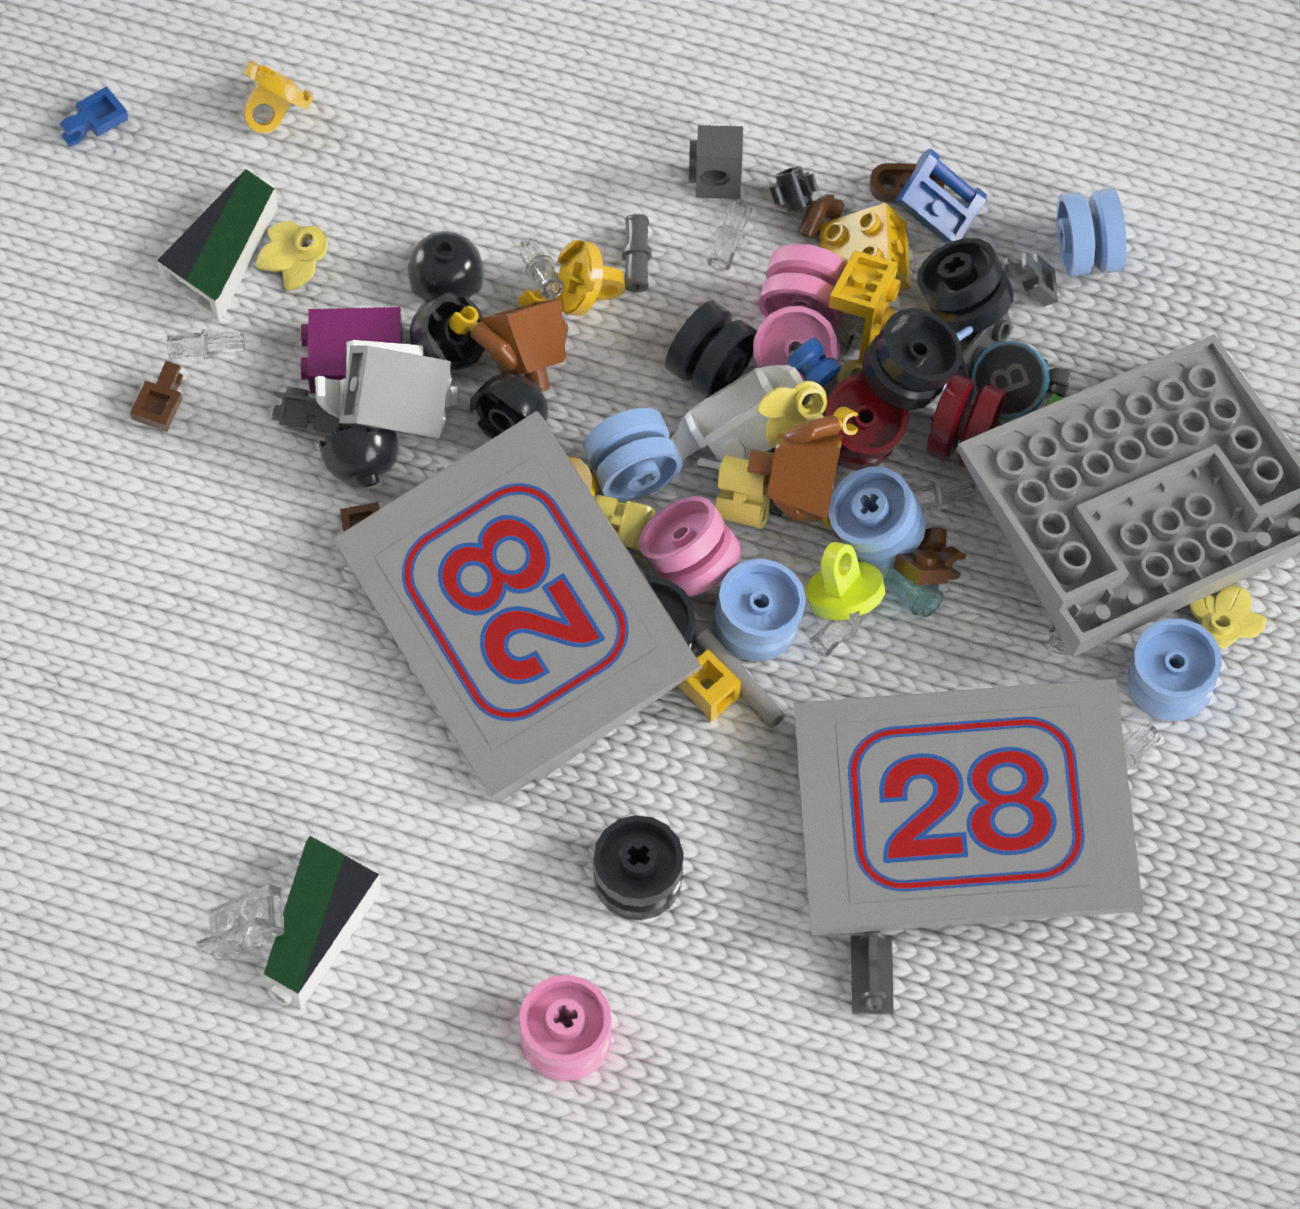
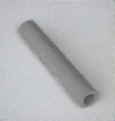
M709 629L700 633L695 639V644L704 653L709 649L741 681L740 694L770 728L780 724L786 716L785 713Z

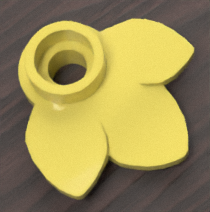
M291 221L277 223L268 229V235L272 242L265 245L260 251L256 267L263 271H282L285 289L290 292L303 286L314 276L316 262L320 261L327 252L328 239L325 233L316 226H305L302 228ZM313 239L310 246L303 247L308 240Z
M803 381L793 389L778 387L764 396L758 405L757 411L769 418L766 427V438L771 448H776L778 434L786 433L792 427L824 417L823 412L827 406V396L822 386L813 381ZM810 394L809 402L802 405L804 397Z
M1228 586L1220 590L1217 595L1211 594L1190 604L1192 615L1201 622L1203 628L1213 635L1220 649L1229 647L1238 638H1254L1264 630L1267 619L1262 615L1250 612L1251 596L1242 586Z

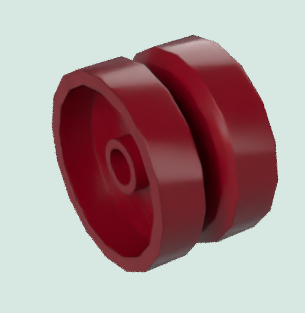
M863 373L850 375L838 382L827 397V406L823 412L824 417L833 415L840 407H848L858 413V416H852L846 421V424H853L858 427L856 434L848 435L841 430L837 434L843 436L838 465L853 470H860L866 467H876L886 461L907 431L910 417L909 410L894 407L879 398L868 386Z
M955 374L947 383L944 393L937 404L927 441L926 454L946 460L953 454L959 440L963 442L996 428L1003 409L1006 390L987 384L979 391L974 404L971 405L975 390L973 379ZM958 452L959 466L967 468Z

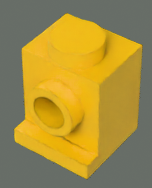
M707 649L699 657L696 656L703 668L678 684V687L705 713V717L712 722L740 698L741 681ZM708 684L711 687L706 690L702 685Z

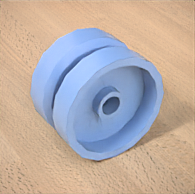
M1114 188L1094 190L1089 198V202L1080 192L1061 194L1057 202L1056 221L1059 251L1066 275L1068 277L1089 275L1094 263L1102 274L1124 270L1127 249L1126 230L1121 201L1117 191Z
M636 408L623 411L604 420L586 436L583 448L592 468L597 470L596 477L605 496L616 498L618 501H631L643 498L669 484L680 473L683 462L674 442L669 439V431L659 411L652 408Z
M866 467L854 471L839 482L831 495L828 509L831 527L842 543L851 545L854 548L859 562H866L878 568L893 566L897 554L914 553L924 539L926 519L923 508L915 498L909 485L897 472L886 467Z
M767 559L746 560L734 566L723 578L712 618L716 637L729 652L738 658L754 662L772 660L785 653L796 639L805 608L806 597L802 583L793 571L779 562Z
M1164 619L1154 623L1139 636L1127 674L1129 692L1135 703L1148 715L1161 720L1183 721L1196 716L1211 700L1222 667L1221 649L1213 635L1200 624L1186 619Z

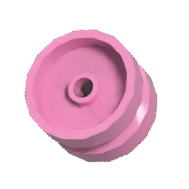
M794 243L779 247L772 252L766 273L767 280L764 282L758 303L761 313L767 318L771 313L784 307L804 306L818 311L830 322L834 330L839 325L843 311L830 308L829 300L847 263L833 252L810 244Z
M804 306L784 307L771 313L759 325L753 340V357L758 368L769 365H788L787 360L791 356V351H796L797 347H800L814 337L824 346L823 352L826 354V357L835 358L840 365L842 364L840 343L830 322L818 311ZM798 372V373L800 374L801 378H802L803 381H804V380H805V376L802 375L800 372ZM836 376L823 386L824 390L836 379ZM810 394L806 395L804 398H810Z
M700 496L682 498L667 505L652 517L644 527L639 538V550L656 571L657 576L670 580L681 587L688 597L699 595L719 584L731 568L737 565L741 555L740 542L731 529L723 522V518L708 498Z
M573 975L552 976L536 984L524 998L519 1013L522 1052L530 1066L543 1076L559 1081L579 1080L595 1072L607 1058L612 1041L610 1006L602 991L587 979Z

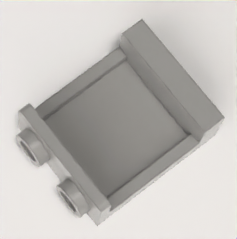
M350 345L339 423L416 435L419 438L440 439V433L446 422L444 410L446 393L450 389L452 382L450 372L451 361L371 345Z

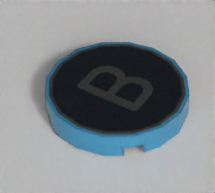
M1016 341L996 343L983 351L975 363L972 374L976 397L979 391L987 384L1006 390L1001 417L1005 418L1021 417L1037 409L1042 403L1050 383L1048 366L1042 355L1029 345Z

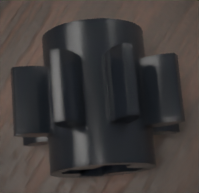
M802 166L791 167L775 174L776 185L769 187L774 203L780 206L785 204L787 211H795L809 206L813 202L812 193L819 190L814 173H804Z

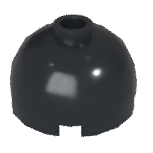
M440 231L432 233L419 241L412 250L408 266V279L412 292L425 299V303L445 293H453L452 295L457 297L465 296L469 298L476 291L478 293L482 288L484 267L479 250L470 239L456 232Z
M445 293L436 296L419 307L411 320L409 330L411 345L423 346V356L451 361L450 371H457L477 363L485 349L470 336L471 331L467 334L454 332L449 325V320L455 312L460 313L467 306L474 307L477 310L479 316L478 323L483 322V316L480 309L471 299L465 296L457 297L452 295L453 293Z
M513 373L491 377L470 398L469 406L471 414L475 410L481 418L477 425L490 439L498 436L536 411L541 414L547 423L549 411L545 396L539 385L530 378Z
M366 426L342 430L326 436V441H318L322 459L329 472L343 482H357L359 489L381 483L379 476L391 470L397 461L399 452L398 438L395 431L379 428L377 431H371Z

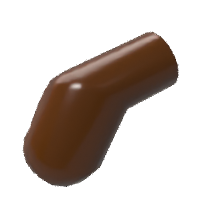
M825 194L813 201L808 206L797 232L810 239H815L826 215L833 219L840 217L845 206L844 201L834 198L835 195Z

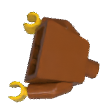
M541 288L535 289L533 293L532 290L526 289L518 298L519 307L482 317L483 322H477L478 312L471 306L464 307L460 313L455 312L449 320V325L454 332L467 334L471 331L470 336L489 353L499 366L502 374H524V377L535 381L541 391L550 389L546 367L562 363L566 358L565 343L569 328L562 317L561 300H547L548 294Z
M840 407L831 416L811 420L788 429L786 433L778 434L775 453L751 449L747 472L770 476L767 497L773 499L774 505L792 521L819 522L822 520L827 526L831 527L828 509L843 437L837 434L841 430L848 435H854L858 430V427L853 424H846L850 417L858 416V413L848 407Z

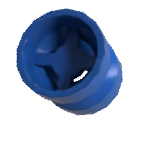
M816 337L802 344L787 360L789 366L795 367L798 372L805 376L804 381H813L822 387L831 381L841 370V365L835 358L826 357V354L823 352L824 346Z

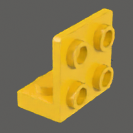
M882 203L820 225L821 248L840 256L846 263H848L854 250L896 262L898 266L895 279L901 280L899 291L911 287L908 225L887 203Z
M854 250L830 295L829 307L865 318L858 363L862 364V357L875 336L879 334L889 317L896 313V309L890 307L891 302H895L901 280L895 279L898 263Z

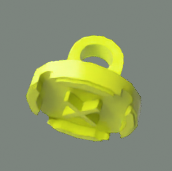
M832 542L827 546L821 560V571L815 574L806 586V598L812 612L828 620L841 621L850 619L849 614L859 611L860 615L866 614L875 608L885 595L884 579L879 569L869 563L859 562L854 548L851 545L839 542Z

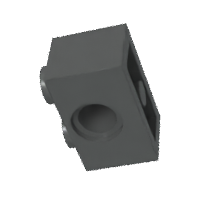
M698 125L697 140H690L688 183H696L695 198L740 199L743 126Z

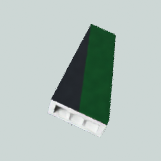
M245 169L157 260L161 281L219 321L224 316L278 209L273 184L264 176L259 175L257 177Z
M309 836L305 842L264 971V979L269 996L282 1005L288 1006L292 1003L301 1009L382 890L378 873L312 836Z

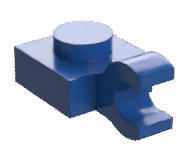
M106 86L76 103L77 114L69 116L60 122V126L65 131L61 134V137L69 147L81 142L90 130L99 137L127 121L128 111Z

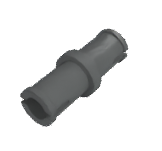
M632 214L625 218L626 245L622 248V259L626 261L625 289L629 292L639 293L649 288L648 261L652 258V248L648 246V217L642 214Z

